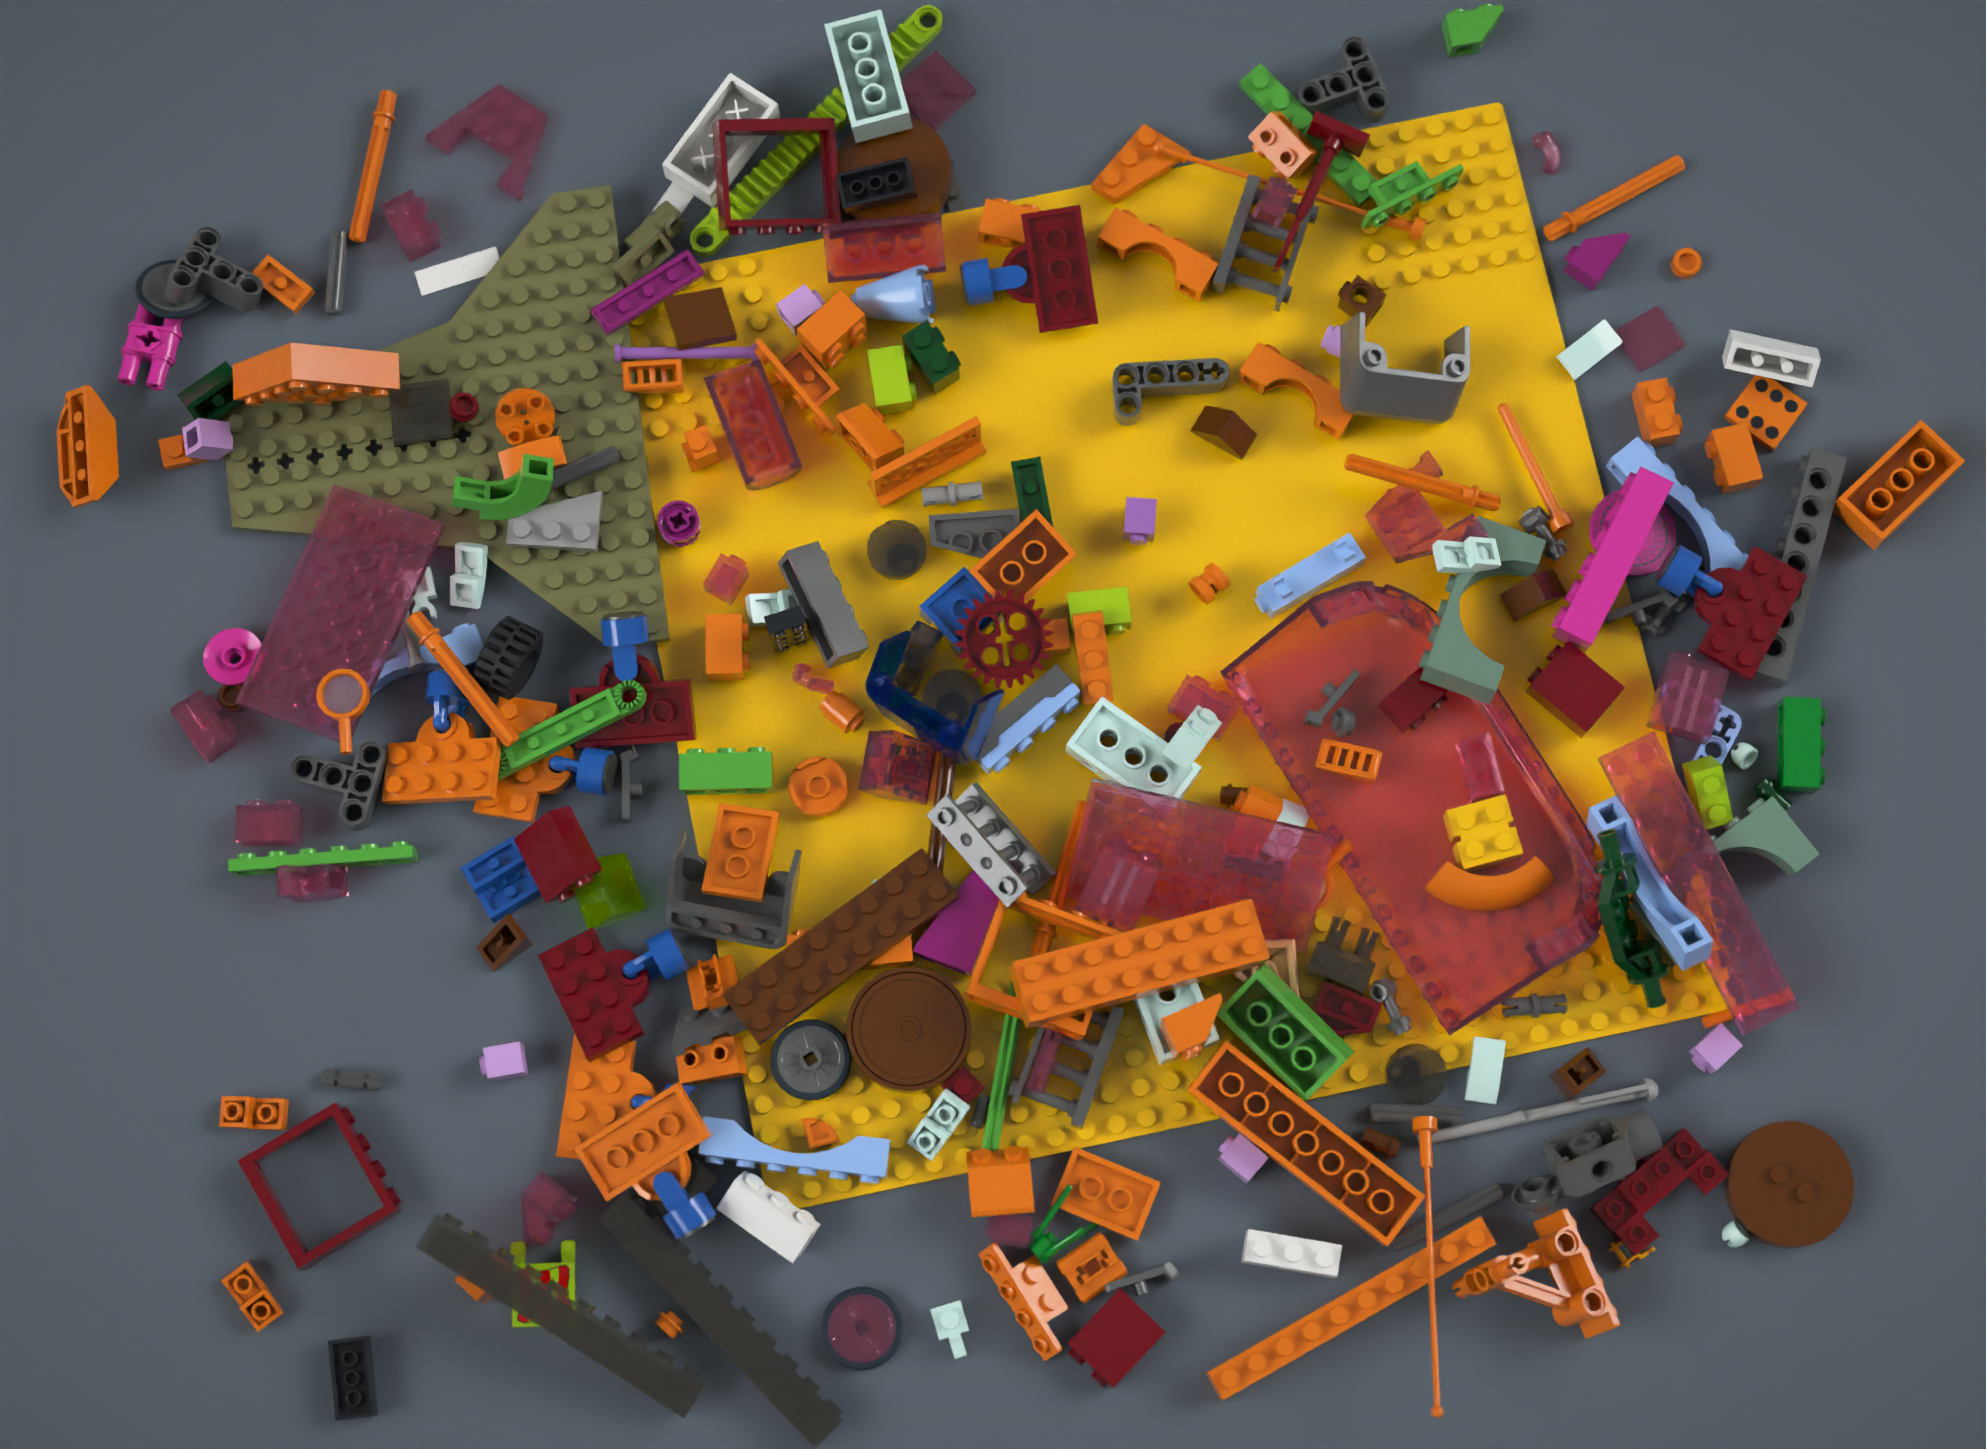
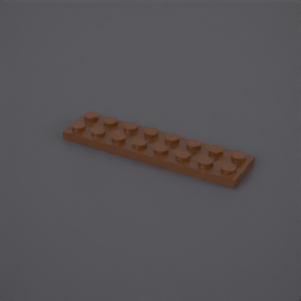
M921 848L724 992L722 996L760 1046L958 900L959 894L923 848Z

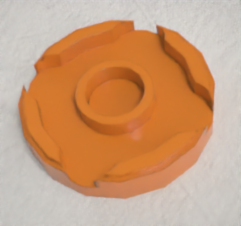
M815 756L806 758L796 765L790 775L788 790L791 801L799 811L807 816L820 818L832 815L843 806L847 800L849 784L847 775L840 764L826 757Z

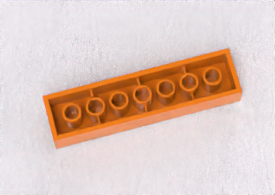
M1251 898L1014 961L1009 967V972L1026 1029L1262 966L1270 959Z
M1227 1041L1221 1043L1185 1090L1383 1246H1389L1426 1197Z

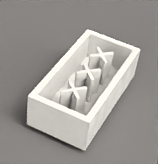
M729 73L663 162L662 166L665 177L713 208L717 204L712 124L719 119H779L778 103ZM767 135L726 136L729 186Z

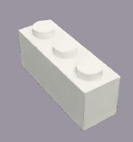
M1731 329L1722 355L1724 368L1808 387H1813L1821 361L1818 348Z
M747 1171L741 1173L733 1181L716 1208L791 1263L804 1252L821 1225L815 1221L813 1215L808 1211L800 1210L790 1203L784 1194L773 1191L764 1184L759 1176Z
M1248 1229L1245 1234L1241 1263L1335 1278L1338 1276L1342 1245Z

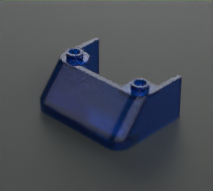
M906 630L880 642L865 683L866 692L880 714L959 765H967L975 761L980 755L1005 691L999 688L974 701L965 724L958 719H947L893 683L912 633Z

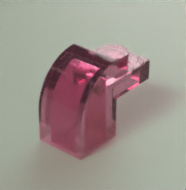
M321 864L308 868L291 865L276 867L277 897L291 899V902H318L348 897L347 866Z

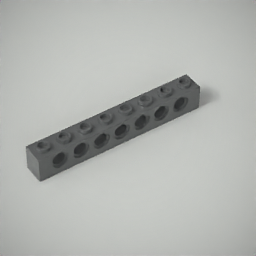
M1811 448L1806 456L1802 455L1800 457L1796 470L1797 473H1800L1799 482L1794 483L1790 491L1789 500L1793 501L1791 511L1787 510L1785 512L1781 525L1782 528H1785L1783 539H1778L1774 555L1778 556V559L1786 564L1787 561L1796 562L1799 565L1800 572L1808 577L1784 619L1785 628L1778 630L1771 643L1777 650V656H1770L1766 653L1752 680L1779 688L1788 680L1847 457L1816 448ZM1810 478L1818 479L1822 484V488H1814L1810 483ZM1802 506L1811 507L1814 510L1815 516H1807L1803 512ZM1795 533L1803 534L1807 539V544L1797 542Z

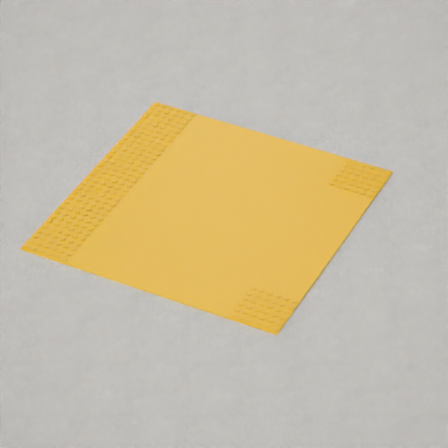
M1492 103L1361 130L1370 134L1360 158L1355 155L1352 156L1377 181L1418 161L1430 179L1461 164L1464 170L1459 177L1460 182L1449 191L1444 189L1438 191L1426 203L1419 201L1413 204V207L1403 215L1398 216L1397 213L1394 214V216L1414 221L1415 216L1427 219L1419 242L1408 239V232L1386 225L1378 228L1371 226L1363 230L1361 223L1365 218L1364 215L1315 201V206L1319 207L1315 223H1308L1288 283L1289 286L1293 287L1288 304L1282 302L1279 312L1274 310L1277 297L1233 283L1231 286L1226 285L1223 294L1212 291V281L1199 303L1174 289L1175 276L1173 269L1162 256L1153 252H1137L1122 261L1097 247L1098 235L1116 207L1121 211L1124 209L1131 211L1138 217V220L1147 225L1149 223L1157 225L1164 231L1165 235L1173 239L1177 237L1186 241L1190 246L1189 248L1199 253L1201 251L1206 252L1215 258V262L1219 263L1247 179L1198 163L1170 168L1167 174L1162 177L1159 175L1144 183L1142 189L1117 204H1113L1092 191L1091 185L1009 201L1010 204L1020 206L1022 204H1032L1037 206L1039 210L1080 205L1098 324L1040 333L1035 303L1017 301L1006 290L994 291V302L973 306H969V303L966 304L960 272L962 262L987 258L989 269L1000 268L1006 256L1013 250L1011 248L978 242V230L984 206L934 216L921 226L907 231L891 233L868 229L700 263L699 265L705 272L704 277L675 295L722 287L737 333L735 341L702 347H751V344H754V341L760 338L779 361L799 346L798 335L795 336L779 316L776 304L802 285L806 284L810 291L815 289L822 297L824 303L831 299L840 289L851 299L852 294L856 292V288L917 265H926L930 272H925L924 274L926 280L932 279L935 294V313L929 314V317L934 319V322L930 325L932 328L937 326L945 339L943 345L947 351L953 350L961 363L959 367L960 379L934 394L911 360L913 371L907 372L909 382H915L917 399L912 400L913 410L883 414L882 416L885 419L883 424L890 431L895 429L905 442L903 444L905 455L977 416L981 423V442L986 449V454L925 486V488L946 486L948 482L963 484L981 481L983 500L957 502L956 506H951L950 503L924 507L922 491L919 489L890 506L881 509L867 485V481L871 479L870 473L872 471L839 435L836 416L839 413L863 403L870 409L876 408L867 350L902 345V335L920 325L917 323L866 318L868 334H866L867 338L864 343L857 349L852 347L844 354L845 359L839 366L834 369L830 367L826 371V374L840 389L837 394L820 407L821 411L836 427V433L832 436L827 431L822 433L812 421L815 416L807 408L803 411L792 398L795 395L793 390L789 386L783 388L773 376L776 370L770 363L764 365L759 359L758 362H752L751 359H681L684 393H638L670 641L658 642L657 647L664 680L691 678L697 739L677 741L678 753L683 754L686 753L687 749L693 748L704 749L705 753H717L719 748H734L735 752H747V749L750 747H764L766 751H771L773 756V793L687 795L699 857L707 863L719 803L779 812L780 820L768 878L776 871L789 872L795 850L802 851L798 888L788 935H793L794 930L812 929L872 885L873 879L879 880L921 848L926 853L928 852L931 820L926 815L932 810L934 803L941 738L943 733H955L959 736L952 799L956 801L971 784L977 782L1055 871L1077 801L1084 800L1093 804L1092 814L1062 911H1078L1086 916L1085 919L1095 923L1098 920L1105 921L1107 925L1115 927L1114 930L1123 933L1252 898L1265 940L1295 939L1299 996L1312 1010L1323 981L1372 999L1370 988L1373 986L1374 981L1384 977L1385 979H1392L1396 983L1397 992L1393 997L1402 1016L1409 1015L1411 1020L1409 1024L1412 1029L1394 1036L1393 1031H1389L1387 1027L1391 1020L1382 1003L1371 1033L1339 1036L1355 1052L1308 1100L1391 1083L1387 1076L1388 1066L1394 1058L1401 1055H1409L1419 1062L1421 1076L1470 1066L1472 1044L1475 1036L1506 1041L1504 1058L1709 1015L1734 1007L1735 999L1700 866L1689 883L1686 895V908L1699 918L1713 939L1710 958L1684 971L1681 970L1678 964L1671 969L1669 967L1670 972L1665 977L1659 979L1664 998H1666V1003L1660 1007L1648 1008L1642 985L1628 983L1627 973L1614 963L1598 909L1604 874L1595 873L1594 865L1604 859L1601 847L1587 827L1589 807L1616 795L1631 817L1643 847L1659 875L1665 870L1669 874L1677 870L1679 867L1676 865V862L1687 853L1691 852L1693 856L1697 854L1638 625H1634L1631 616L1610 624H1606L1604 620L1594 642L1584 653L1622 684L1625 689L1582 739L1525 692L1530 685L1527 681L1529 676L1538 666L1543 670L1550 661L1546 657L1557 644L1561 647L1566 644L1552 637L1555 628L1551 627L1561 607H1567L1569 602L1564 600V597L1513 622L1500 598V594L1526 578L1517 575H1497L1482 579L1470 586L1460 597V619L1467 636L1483 654L1505 665L1490 705L1449 690L1446 694L1449 700L1436 712L1431 708L1424 714L1427 720L1415 731L1408 728L1404 733L1378 707L1385 697L1419 668L1418 665L1424 649L1430 651L1432 643L1427 641L1433 624L1439 626L1441 620L1440 617L1436 616L1441 600H1448L1450 594L1445 591V587L1450 574L1455 576L1457 574L1437 572L1432 545L1437 540L1462 542L1467 525L1474 526L1477 516L1527 533L1519 522L1523 517V513L1531 507L1536 508L1539 505L1549 515L1498 412V406L1501 403L1509 405L1561 509L1564 508L1565 512L1570 513L1575 523L1568 530L1559 534H1553L1557 541L1563 538L1567 544L1565 547L1568 552L1555 561L1551 557L1547 558L1542 553L1535 573L1554 569L1565 591L1568 593L1575 580H1581L1582 575L1578 574V571L1589 552L1595 553L1593 547H1591L1589 522L1593 510L1604 498L1574 379L1556 357L1566 347L1504 108L1501 103ZM1255 151L1210 160L1214 163L1306 191L1317 167L1312 161L1297 178L1283 179L1272 169L1274 164L1267 157L1263 158ZM1326 175L1317 195L1357 207ZM1259 183L1258 188L1263 189V193L1299 204L1303 196ZM1371 197L1360 208L1371 211L1378 206ZM1262 204L1258 206L1252 205L1250 215H1253L1254 219L1291 230L1296 219L1294 214ZM1251 230L1249 233L1243 232L1241 241L1245 242V246L1279 256L1285 243L1283 240ZM1293 243L1291 244L1288 253L1285 257L1287 259H1290L1294 247ZM1241 257V259L1235 258L1232 268L1237 269V273L1281 286L1285 270L1280 269L1277 274L1272 271L1274 267ZM1357 275L1386 294L1383 306L1369 325L1365 327V342L1377 343L1384 348L1387 354V368L1440 374V365L1444 359V340L1462 327H1470V374L1454 415L1442 424L1355 415L1338 441L1314 426L1315 412L1310 399L1301 391L1291 387H1278L1262 395L1238 381L1240 369L1259 342L1264 346L1265 344L1274 346L1280 351L1281 356L1288 360L1294 359L1299 361L1306 367V371L1315 376L1319 374L1326 377L1331 382V386L1340 390V358L1326 353L1327 349L1320 347L1329 325L1334 327L1337 325L1342 326L1352 318L1338 308L1340 297L1337 294L1347 280L1352 283ZM1361 295L1352 297L1354 302L1358 304L1367 302L1365 297ZM664 301L629 323L632 347H677ZM1218 358L1227 363L1229 376L1227 385L1222 391L1204 394L1141 397L1140 418L1134 425L1123 426L1116 421L1113 409L1112 380L1113 372L1120 364ZM634 359V361L662 360V359ZM643 370L644 383H650L649 370ZM655 371L656 382H662L661 371ZM667 371L668 382L673 381V371ZM1183 372L1178 375V378L1183 382H1189L1193 379L1189 373ZM1199 372L1198 381H1202L1203 379L1201 378L1202 372ZM1211 372L1214 379H1219L1217 372ZM1152 374L1148 377L1149 381L1155 384L1163 381V378L1158 374ZM1121 376L1118 379L1123 385H1130L1134 382L1129 376ZM1124 404L1120 407V410L1130 414L1135 411V408L1130 404ZM1205 405L1234 411L1257 434L1243 460L1236 458L1190 432ZM707 425L720 462L692 472L681 446L682 443L686 442L684 433ZM1353 453L1470 487L1477 485L1479 490L1499 495L1501 503L1497 511H1489L1475 506L1470 509L1467 508V504L1346 470L1344 468L1345 459L1348 454ZM1040 456L1053 528L1077 555L1024 603L1034 599L1035 603L1032 609H1044L1043 613L1039 616L1040 619L1055 620L1067 618L1071 654L1050 656V659L1040 658L1039 662L1044 669L1041 670L1034 667L1032 669L1035 676L1034 679L1025 674L1023 675V685H1020L1016 679H1013L1012 688H1008L1005 680H1002L1000 687L996 688L992 678L987 685L983 684V674L974 679L972 675L975 668L972 667L967 670L963 668L968 659H958V655L950 647V641L933 623L929 625L920 615L919 606L963 567L969 571L982 559L931 546L928 515L1018 509L1011 461ZM1127 497L1157 499L1153 542L1147 541L1146 545H1134L1129 543V540H1123ZM685 501L696 509L701 523V531L697 540L691 545L674 547L662 538L657 524L658 514L667 503ZM1019 511V521L1021 523V516ZM1548 520V521H1547L1546 523H1544V524L1547 526V528H1548V529L1550 530V532L1552 533V531H1551V529H1550V527H1549V525H1548V522H1549V520ZM1535 531L1531 533V535L1539 537ZM1350 532L1366 557L1362 566L1273 619L1267 613H1261L1254 600L1258 586ZM818 541L822 550L828 555L829 565L834 575L840 580L842 592L847 602L853 607L854 617L860 629L866 634L869 648L859 659L828 669L809 629L810 641H807L806 645L801 647L795 645L789 647L788 651L779 653L778 651L774 652L766 625L749 626L750 640L744 641V652H749L750 670H745V679L708 680L706 676L705 615L742 613L744 623H749L745 597L748 594L778 593L781 589H789L777 564L787 550ZM908 544L917 550L919 565L912 574L899 576L888 568L886 558L893 546ZM911 560L903 561V569L906 571L911 570L913 562ZM1212 562L1224 572L1231 585L1226 590L1216 593L1215 599L1206 605L1194 594L1188 582L1193 577L1203 574L1204 568ZM1626 579L1609 612L1632 604ZM1118 587L1128 588L1132 621L1131 629H1126L1125 633L1119 635H1108V632H1105L1114 699L1111 703L1163 740L1168 727L1174 723H1184L1197 705L1211 710L1215 713L1217 719L1222 722L1194 760L1195 763L1202 767L1200 775L1165 823L1065 752L1066 744L1096 705H1083L1074 635L1070 634L1066 601L1067 593ZM1014 613L1009 618V625L1013 630H1020L1025 624V619L1020 613ZM1003 620L1000 623L1001 636L996 637V642L1002 643L1004 665L1008 666L1010 662L1006 643L1011 640V635L1005 634ZM991 625L983 634L991 633L994 627ZM1019 643L1013 648V656L1016 660L1021 661L1028 656L1029 650L1025 644ZM989 647L984 650L982 658L986 664L991 665L998 660L999 654L994 647ZM1057 664L1080 690V698L1077 699L1080 703L1070 713L1065 714L1062 712L1055 718L1056 724L1044 734L1040 731L1031 738L1034 742L1028 749L1022 753L1016 751L1008 758L1011 762L1002 771L996 773L994 770L988 775L982 769V766L966 751L964 742ZM1354 669L1360 673L1355 683L1323 719L1320 728L1309 724L1303 725L1308 710L1319 712L1329 700L1320 692L1328 681L1339 688ZM832 690L838 693L843 692L865 710L863 715L865 721L855 733L850 731L845 734L825 718L823 711L819 709L823 699ZM953 692L965 697L969 704V714L965 721L958 725H946L940 721L935 709L936 703L944 694ZM1339 707H1346L1348 711H1353L1355 715L1353 733L1345 735L1343 738L1337 737L1335 731L1331 730L1330 725L1331 716L1333 713H1336ZM955 711L947 712L946 719L950 722L955 721L957 713ZM1104 737L1100 740L1101 744L1105 747H1112L1116 744V741L1111 737ZM1322 739H1330L1383 752L1374 784L1314 768ZM891 742L910 743L911 748L913 744L922 745L923 750L920 764L909 763V760L907 763L889 760ZM1329 748L1325 763H1332L1335 749ZM1341 751L1338 766H1344L1346 752ZM1134 754L1125 757V760L1131 765H1137L1141 762V759ZM1353 755L1350 768L1356 769L1359 756ZM815 756L826 757L840 764L847 775L849 784L847 800L843 806L832 815L820 818L807 816L799 811L791 801L788 790L790 775L796 765L806 758ZM1365 758L1362 771L1368 772L1371 759ZM888 763L895 764L889 798L882 797ZM898 763H902L900 767H903V771L901 769L902 775H896V771L897 774L899 771L897 770V766L899 768ZM906 764L927 767L926 779L905 777ZM1154 772L1150 775L1151 779L1157 783L1166 780L1165 775L1161 772ZM1229 783L1232 784V787L1249 788L1251 784L1281 800L1287 799L1312 810L1289 864L1261 852L1257 856V858L1268 860L1267 863L1269 864L1272 862L1282 864L1284 866L1282 877L1288 867L1298 860L1313 859L1322 862L1345 838L1354 845V848L1330 871L1334 880V889L1326 905L1311 912L1296 910L1283 897L1281 889L1282 877L1280 881L1267 879L1268 876L1265 875L1260 877L1239 871L1240 868L1237 867L1234 870L1223 865L1225 854L1230 849L1221 845L1223 835L1219 831L1226 817L1232 819L1237 809L1233 805L1228 808L1226 804H1220L1222 786H1227ZM904 784H909V790L920 791L923 793V796H907V800H902V794L893 793L892 788H903ZM1505 794L1514 820L1509 828L1516 827L1523 854L1517 860L1469 873L1482 876L1507 874L1524 866L1536 856L1548 867L1555 877V880L1538 896L1526 903L1499 911H1478L1455 907L1436 898L1424 889L1447 861L1457 867L1452 848L1461 839L1459 836L1457 841L1450 843L1443 820L1446 810ZM947 840L943 875L957 891L973 868ZM1303 866L1292 872L1289 877L1288 887L1290 894L1295 900L1309 905L1323 899L1327 890V882L1321 871L1315 867ZM1053 878L1034 895L1026 890L1027 898L1039 901V899L1047 900ZM1006 908L982 974L980 985L1009 995L1011 983L1009 967L1014 961L1030 957L1031 947L1036 935L1033 929L1038 926L1039 919ZM939 914L911 934L913 949ZM1057 926L1055 931L1058 934L1057 938H1052L1048 952L1093 941V939ZM1637 927L1638 937H1636V939L1647 940V938ZM715 939L719 958L725 955L733 956L739 981L787 947V940L785 945L779 949H768ZM913 955L914 965L860 971L760 1046L748 1030L734 1034V1036L742 1038L748 1075H743L742 1077L754 1138L759 1142L791 1153H816L844 1145L857 1136L890 1139L891 1141L886 1179H879V1184L860 1182L861 1176L848 1175V1180L829 1178L830 1172L817 1171V1176L800 1175L797 1168L786 1167V1172H774L767 1170V1165L760 1164L762 1179L766 1186L773 1191L784 1194L790 1203L802 1209L968 1173L966 1152L983 1149L982 1142L988 1114L987 1109L982 1128L977 1130L976 1127L970 1126L979 1095L968 1104L971 1108L931 1161L909 1145L907 1141L944 1091L941 1088L942 1085L929 1091L914 1094L897 1093L887 1090L871 1081L857 1066L851 1054L852 1060L849 1075L844 1084L835 1093L819 1100H801L789 1095L778 1085L771 1070L770 1057L772 1047L781 1032L788 1026L802 1020L813 1019L827 1022L836 1027L847 1040V1019L855 997L870 980L883 972L901 967H917L930 970L941 975L955 986L963 999L971 979L970 976ZM1232 973L1198 982V986L1204 1000L1221 993L1223 1000L1219 1007L1220 1009L1245 982H1242ZM1172 990L1158 993L1163 1001L1169 1002L1175 999V994ZM1531 993H1537L1538 996L1565 994L1567 1003H1555L1554 1005L1567 1006L1566 1014H1542L1539 1018H1531L1530 1015L1504 1018L1502 1009L1514 1008V1006H1501V1001L1505 997H1529ZM964 999L971 1020V1042L961 1067L964 1065L986 1088L980 1094L984 1095L985 1091V1095L991 1097L1005 1013ZM1132 1000L1114 1005L1125 1009L1082 1129L1070 1125L1072 1118L1067 1116V1112L1021 1096L1018 1106L1012 1104L1013 1096L1008 1094L999 1149H1006L1010 1146L1028 1147L1031 1160L1073 1151L1074 1146L1083 1149L1220 1119L1185 1090L1223 1041L1229 1042L1295 1095L1297 1094L1217 1015L1213 1023L1220 1039L1217 1044L1202 1049L1203 1051L1200 1052L1199 1056L1183 1062L1182 1058L1160 1066L1136 1004ZM1113 1006L1098 1009L1095 1011L1104 1014V1011L1111 1012ZM1075 1016L1070 1017V1018H1073V1019H1075V1020H1078V1019H1079L1078 1017H1075ZM1021 1020L1009 1089L1014 1077L1019 1079L1021 1077L1039 1026L1026 1029L1024 1020ZM1089 1022L1083 1039L1090 1042L1094 1040L1100 1042L1104 1030L1099 1029V1025ZM1042 1038L1036 1054L1082 1072L1083 1069L1089 1071L1093 1059L1088 1058L1089 1054ZM814 1053L804 1058L806 1064L810 1067L815 1062H818ZM1394 1066L1391 1069V1074L1394 1077H1399L1402 1074V1068ZM1034 1067L1031 1068L1026 1084L1070 1101L1073 1098L1079 1100L1083 1088L1077 1087L1078 1083ZM815 1118L826 1122L835 1130L840 1142L810 1150L802 1119Z

